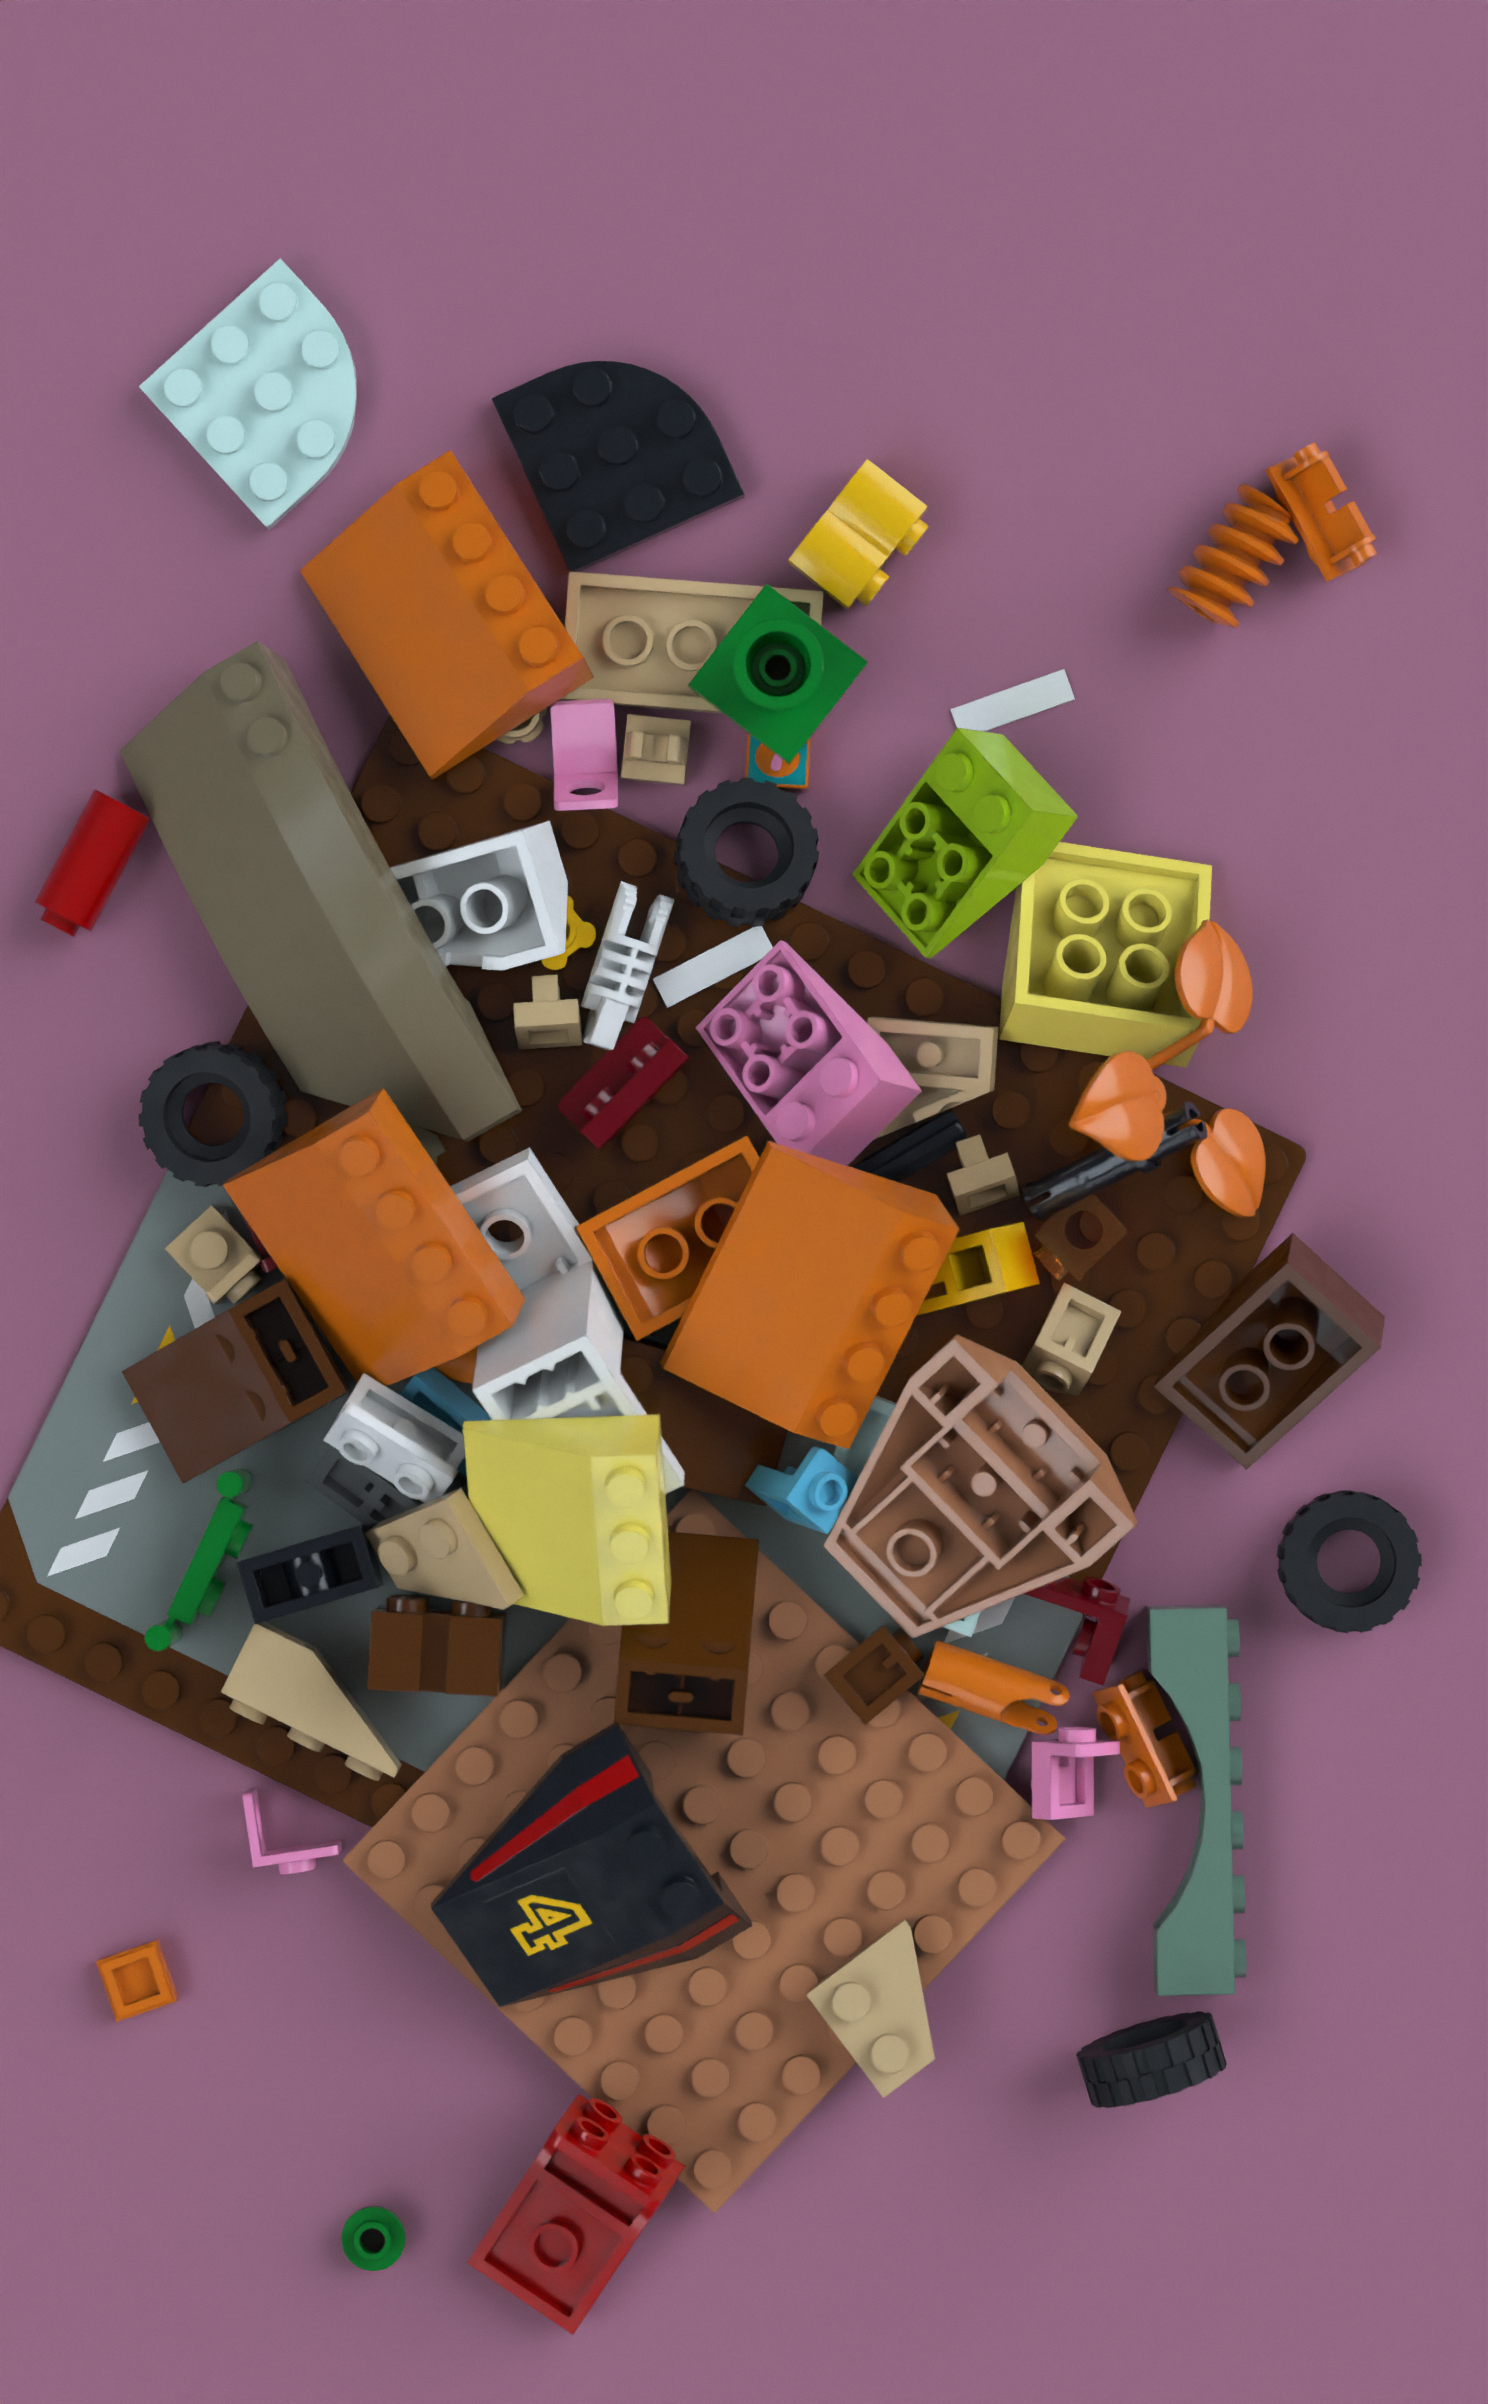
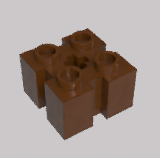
M392 1594L391 1597H387V1606L379 1605L371 1611L367 1690L438 1692L497 1697L499 1692L502 1691L507 1612H493V1607L459 1600L452 1601L451 1610L429 1608V1596Z

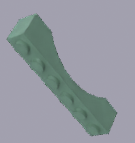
M1223 1604L1146 1606L1147 1670L1167 1692L1186 1726L1197 1759L1201 1792L1199 1829L1189 1867L1172 1900L1153 1923L1154 1989L1158 1996L1235 1994V1978H1246L1247 1970L1245 1939H1234V1914L1245 1913V1883L1243 1875H1233L1232 1850L1243 1849L1244 1847L1242 1811H1231V1785H1242L1241 1747H1230L1229 1721L1241 1720L1240 1684L1229 1683L1228 1657H1239L1240 1653L1238 1619H1227V1608Z

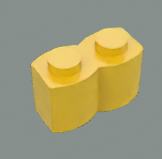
M867 459L788 559V564L845 609L849 610L856 600L867 607L890 577L881 570L896 549L904 556H907L929 528L920 519L927 511L928 506Z

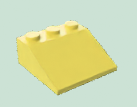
M1059 842L1045 863L1016 887L1002 983L999 1040L1105 1056L1132 1051L1147 1060L1194 1031L1199 1026L1201 1019L1194 1018L1184 1008L1175 985V968L1179 952L1186 939L1200 927L1203 920L1208 919L1210 921L1212 865ZM1198 1043L1164 1064L1186 1068Z
M660 1415L463 1421L469 1502L524 1593V1596L513 1604L602 1626L669 1623L671 1570Z

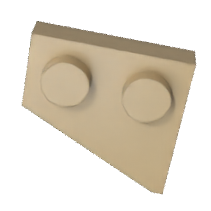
M885 1017L868 1018L867 1024L891 1047L922 1090L875 1139L994 1091L998 1026Z
M462 1488L385 1519L365 1533L379 1556L381 1564L388 1571L396 1587L399 1589L498 1609L508 1608L524 1596Z
M905 1918L806 1992V1996L883 2098L935 2060L912 1931Z

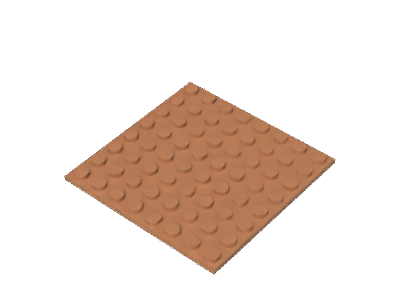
M691 1489L667 1514L669 1532L747 1538L694 1489ZM759 1549L743 1735L620 1725L651 1771L655 1794L709 1874L713 1875L719 1872L752 1922L750 1928L698 1959L499 2007L431 1909V1902L560 1755L613 1724L622 1625L602 1626L570 1618L342 1860L587 2094L612 2106L621 2115L622 2123L642 2137L644 2135H652L668 2144L676 2154L675 2159L685 2165L677 2179L714 2214L856 2063L806 1996V1992L903 1918L911 1927L922 1991H924L1066 1839L1047 1820L1033 1819L1032 1806L909 1690H906L882 1712L864 1725L823 1676L855 1649L859 1643Z

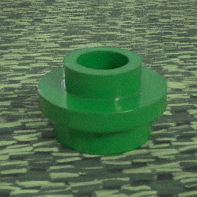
M367 2206L355 2211L346 2221L341 2235L342 2248L346 2257L355 2266L367 2271H379L393 2265L401 2256L406 2241L405 2229L399 2217L391 2210L381 2206ZM374 2228L381 2231L385 2237V2245L378 2250L367 2249L361 2241V2234L365 2230Z

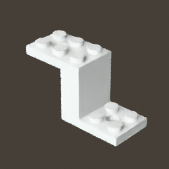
M530 1147L450 1186L526 1299L512 1327L478 1346L472 1390L492 1420L647 1415L620 1373L625 1318L576 1228L579 1223ZM508 1220L519 1225L523 1235L515 1241L502 1242L495 1239L489 1233L488 1228L494 1222ZM661 1436L665 1494L684 1485L685 1472Z

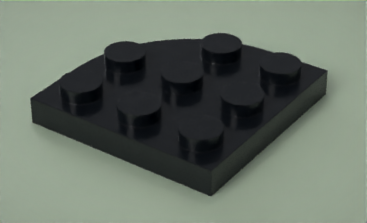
M615 361L581 362L546 373L492 398L570 572L584 570L745 497L719 436L701 407L675 383L646 368Z

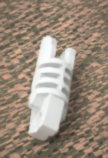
M622 881L619 885L581 1002V1007L590 1009L582 1041L609 1051L615 1047L623 1022L635 1023L674 903L673 898L661 894L657 895V898L654 899L649 908L640 941L627 937L625 933L636 905L637 888Z

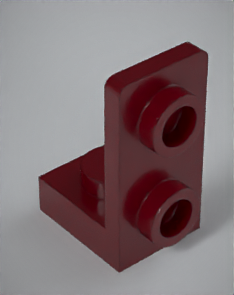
M1063 1577L1024 1593L1025 1595L1096 1618L1094 1621L1084 1617L1072 1654L1083 1657L1079 1678L1104 1686L1128 1616L1130 1598L1120 1595L1121 1590L1116 1585L1094 1577H1085L1083 1582Z

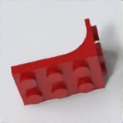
M578 2094L548 2136L547 2142L467 2263L573 2335L655 2211H657L685 2165L675 2159V2152L664 2141L652 2135H644L642 2137L623 2124L621 2115L606 2102L596 2098L588 2100Z

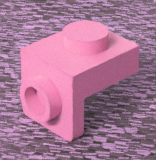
M1061 1727L1058 1728V1739L1032 1741V1818L1056 1820L1094 1816V1756L1120 1754V1741L1096 1739V1728Z

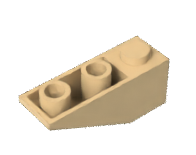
M266 1622L254 1623L221 1690V1693L233 1698L229 1708L259 1724H264L267 1717L270 1716L290 1726L287 1737L313 1751L321 1753L325 1744L349 1755L344 1765L370 1779L379 1781L383 1772L395 1777L402 1763L319 1649Z

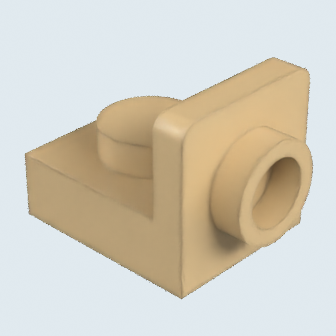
M214 1205L208 1207L165 1248L206 1292L207 1298L215 1305H219L226 1298L236 1305L262 1281L256 1270L261 1266L259 1262L263 1258Z
M1064 1283L1022 1367L1043 1388L1055 1393H1068L1072 1396H1079L1093 1373L1122 1311Z

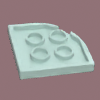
M281 258L139 386L145 395L268 530H271L326 479L346 449L355 422L357 378L347 342L331 314Z

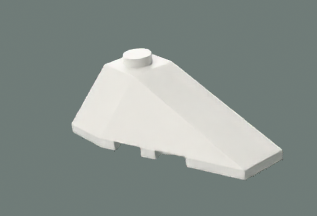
M550 821L390 867L445 966L462 965L482 967V969L506 970L565 953L568 880Z

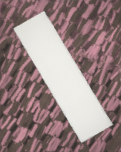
M1065 669L950 710L957 728L985 732L1075 700Z
M753 927L653 978V981L668 1008L762 960L773 947L763 927Z

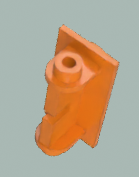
M1314 442L1294 453V457L1267 468L1265 472L1275 488V494L1279 503L1293 517L1292 521L1306 544L1309 557L1319 567L1326 582L1364 565L1367 560L1376 556L1377 552L1372 543L1377 539L1372 534L1354 501L1336 510L1331 500L1348 489L1331 461L1328 451L1320 452L1317 444Z
M1141 1670L1119 1680L1120 1684L1092 1692L1098 1705L1097 1719L1100 1727L1108 1738L1120 1741V1754L1126 1764L1124 1767L1126 1781L1132 1792L1143 1800L1146 1808L1172 1803L1178 1800L1177 1796L1196 1787L1192 1775L1197 1773L1178 1732H1172L1157 1740L1153 1729L1172 1720L1153 1679L1147 1681Z

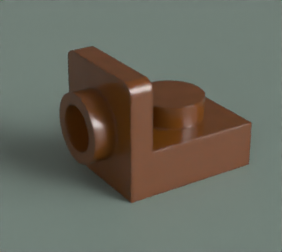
M883 1625L874 1630L867 1639L823 1676L860 1721L866 1725L924 1676V1673L916 1665L924 1656L901 1628L890 1634Z

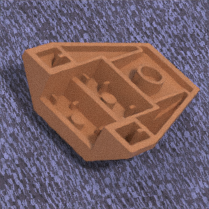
M956 1334L917 1370L907 1382L823 1547L913 1639L1090 1567L1134 1528L1138 1521L1107 1454L1017 1361Z

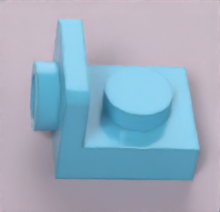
M814 1446L810 1449L798 1469L787 1466L784 1472H780L758 1464L744 1486L785 1520L828 1534L838 1519L858 1477L825 1449Z

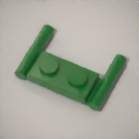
M240 1468L224 1472L218 1477L216 1487L218 1492L224 1497H221L167 1612L169 1618L150 1627L145 1634V1643L151 1650L162 1651L181 1640L183 1628L179 1621L192 1625L196 1623L200 1613L209 1618L212 1616L226 1586V1582L217 1579L220 1569L227 1555L238 1559L253 1528V1524L244 1521L249 1506L235 1500L238 1495L244 1494L252 1488L253 1477L249 1471Z

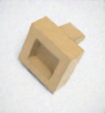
M627 714L621 779L685 786L691 721Z
M558 975L532 976L533 1002L513 1003L518 1049L581 1046L582 1029L578 999H560Z
M980 1134L955 1142L963 1168L947 1173V1178L959 1216L1020 1195L1016 1175L1008 1153L989 1159Z

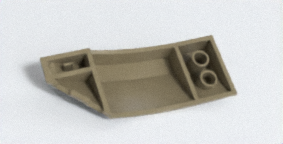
M256 641L203 672L120 750V753L198 915L262 1030L300 1091L325 1100L353 1106L381 1088H384L409 1125L435 1131L465 1142H469L522 1112L470 1002L464 998L443 963L363 819L286 660Z

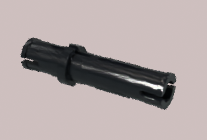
M1186 1101L1180 1107L1163 1115L1164 1132L1162 1140L1156 1152L1146 1160L1137 1162L1126 1161L1102 1146L1056 1171L1026 1183L1023 1186V1195L1026 1202L1036 1197L1039 1198L1049 1192L1051 1194L1049 1198L1030 1207L1031 1213L1038 1220L1045 1221L1051 1215L1139 1170L1147 1174L1159 1168L1162 1158L1197 1141L1205 1140L1207 1138V1128L1204 1121L1191 1125L1181 1131L1179 1130L1180 1125L1200 1116L1199 1110L1194 1104Z

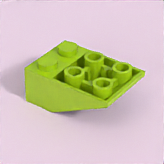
M956 728L852 875L925 958H932L1038 870L1078 818V815L1003 734Z

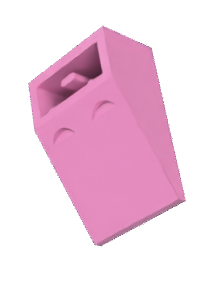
M780 940L695 1027L777 1144L848 1166L922 1091L891 1047L785 941Z

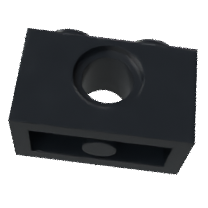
M364 1524L237 1562L254 1623H262L384 1585L373 1546L365 1534L368 1531L367 1526Z

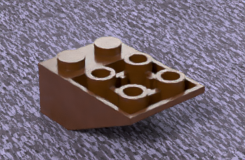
M287 1279L281 1280L122 1371L183 1484L351 1392L347 1381L308 1310Z
M668 1531L671 1570L669 1623L622 1625L613 1723L617 1721L619 1725L743 1735L759 1539Z

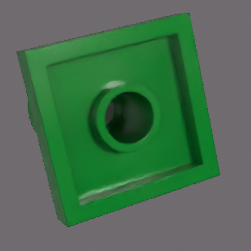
M766 583L690 681L688 687L790 765L860 675L868 661ZM774 657L786 659L791 667L790 674L783 680L771 679L765 671L766 664L770 659Z

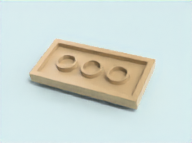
M569 571L565 629L584 657L594 678L559 700L611 699L614 705L722 714L691 690L688 684L764 586ZM772 587L821 625L824 591ZM774 657L767 662L765 671L771 679L779 681L785 679L790 674L791 667L786 659Z

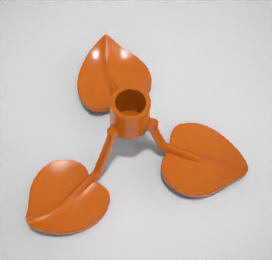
M1208 919L1203 920L1200 927L1186 939L1179 952L1175 968V985L1179 998L1191 1016L1201 1019L1199 1026L1188 1035L1147 1060L1132 1051L1116 1053L1109 1057L1090 1080L1069 1123L1072 1129L1093 1138L1123 1160L1137 1162L1150 1158L1156 1152L1163 1137L1164 1118L1162 1110L1166 1105L1167 1095L1162 1081L1154 1076L1152 1071L1209 1036L1213 1031L1214 1025L1225 1034H1233L1240 1031L1250 1014L1253 987L1249 967L1244 955L1232 937L1217 923ZM1232 1108L1221 1109L1213 1114L1209 1126L1205 1122L1207 1138L1201 1142L1197 1141L1191 1152V1165L1200 1187L1214 1203L1237 1217H1251L1255 1215V1211L1259 1208L1263 1193L1266 1169L1264 1145L1256 1126L1245 1114ZM1192 1119L1180 1125L1179 1129L1183 1130L1191 1125H1196L1202 1122V1120Z

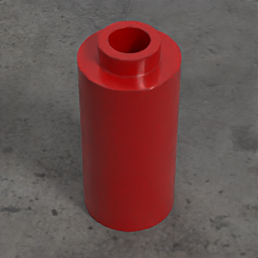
M94 789L35 900L37 904L46 908L40 919L73 937L80 926L92 932L151 819Z

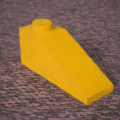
M1024 1222L955 1238L916 1316L1040 1284Z

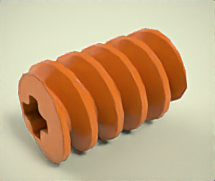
M1243 483L1238 487L1237 493L1246 506L1227 503L1222 510L1225 519L1231 527L1212 524L1207 532L1216 548L1207 545H1197L1193 551L1195 560L1202 569L1183 566L1179 571L1178 576L1187 590L1177 587L1167 588L1176 599L1208 621L1237 629L1240 622L1230 609L1232 603L1250 608L1255 603L1244 587L1246 583L1250 582L1266 587L1270 582L1259 567L1261 562L1264 561L1281 566L1284 562L1283 557L1274 546L1275 542L1279 540L1296 545L1299 541V538L1289 526V522L1293 518L1290 513L1269 496Z

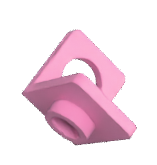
M611 699L556 701L551 704L554 809L563 811L618 807V764L614 702ZM580 788H596L602 790L601 792L592 795H576L570 793L571 791Z
M257 1788L248 1789L242 1794L253 1868L278 1864L281 1875L306 1872L318 1868L316 1858L339 1855L343 1850L342 1840H334L266 1851Z

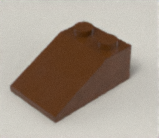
M1292 1233L1248 1273L1155 1380L1154 1387L1247 1470L1381 1348L1385 1316Z
M623 1333L620 1373L647 1415H660L661 1436L685 1472L684 1485L681 1487L767 1506L765 1502L744 1485L758 1464L777 1470L788 1430L663 1369L660 1361L668 1345L644 1338L636 1341L633 1335Z

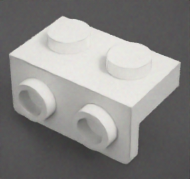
M365 1373L355 1385L323 1441L338 1449L350 1462L364 1465L393 1483L402 1494L413 1499H419L424 1503L444 1494L458 1473V1467L465 1456L462 1433Z

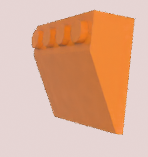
M451 450L394 485L299 570L431 780L594 678L581 652Z
M381 1088L234 1175L223 1184L231 1199L356 1382L365 1373L384 1386H388L458 1358L512 1327L526 1300L384 1088Z
M768 1141L660 1364L663 1369L784 1429L849 1449L959 1228L936 1194Z

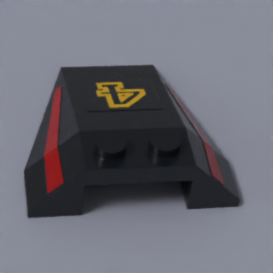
M617 1721L561 1754L431 1902V1909L499 2007L698 1959L752 1926L750 1918L719 1872L713 1875L709 1874L655 1794L651 1771Z

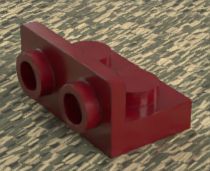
M641 1017L616 1042L614 1049L608 1050L558 1102L557 1108L601 1151L690 1058L649 1018Z

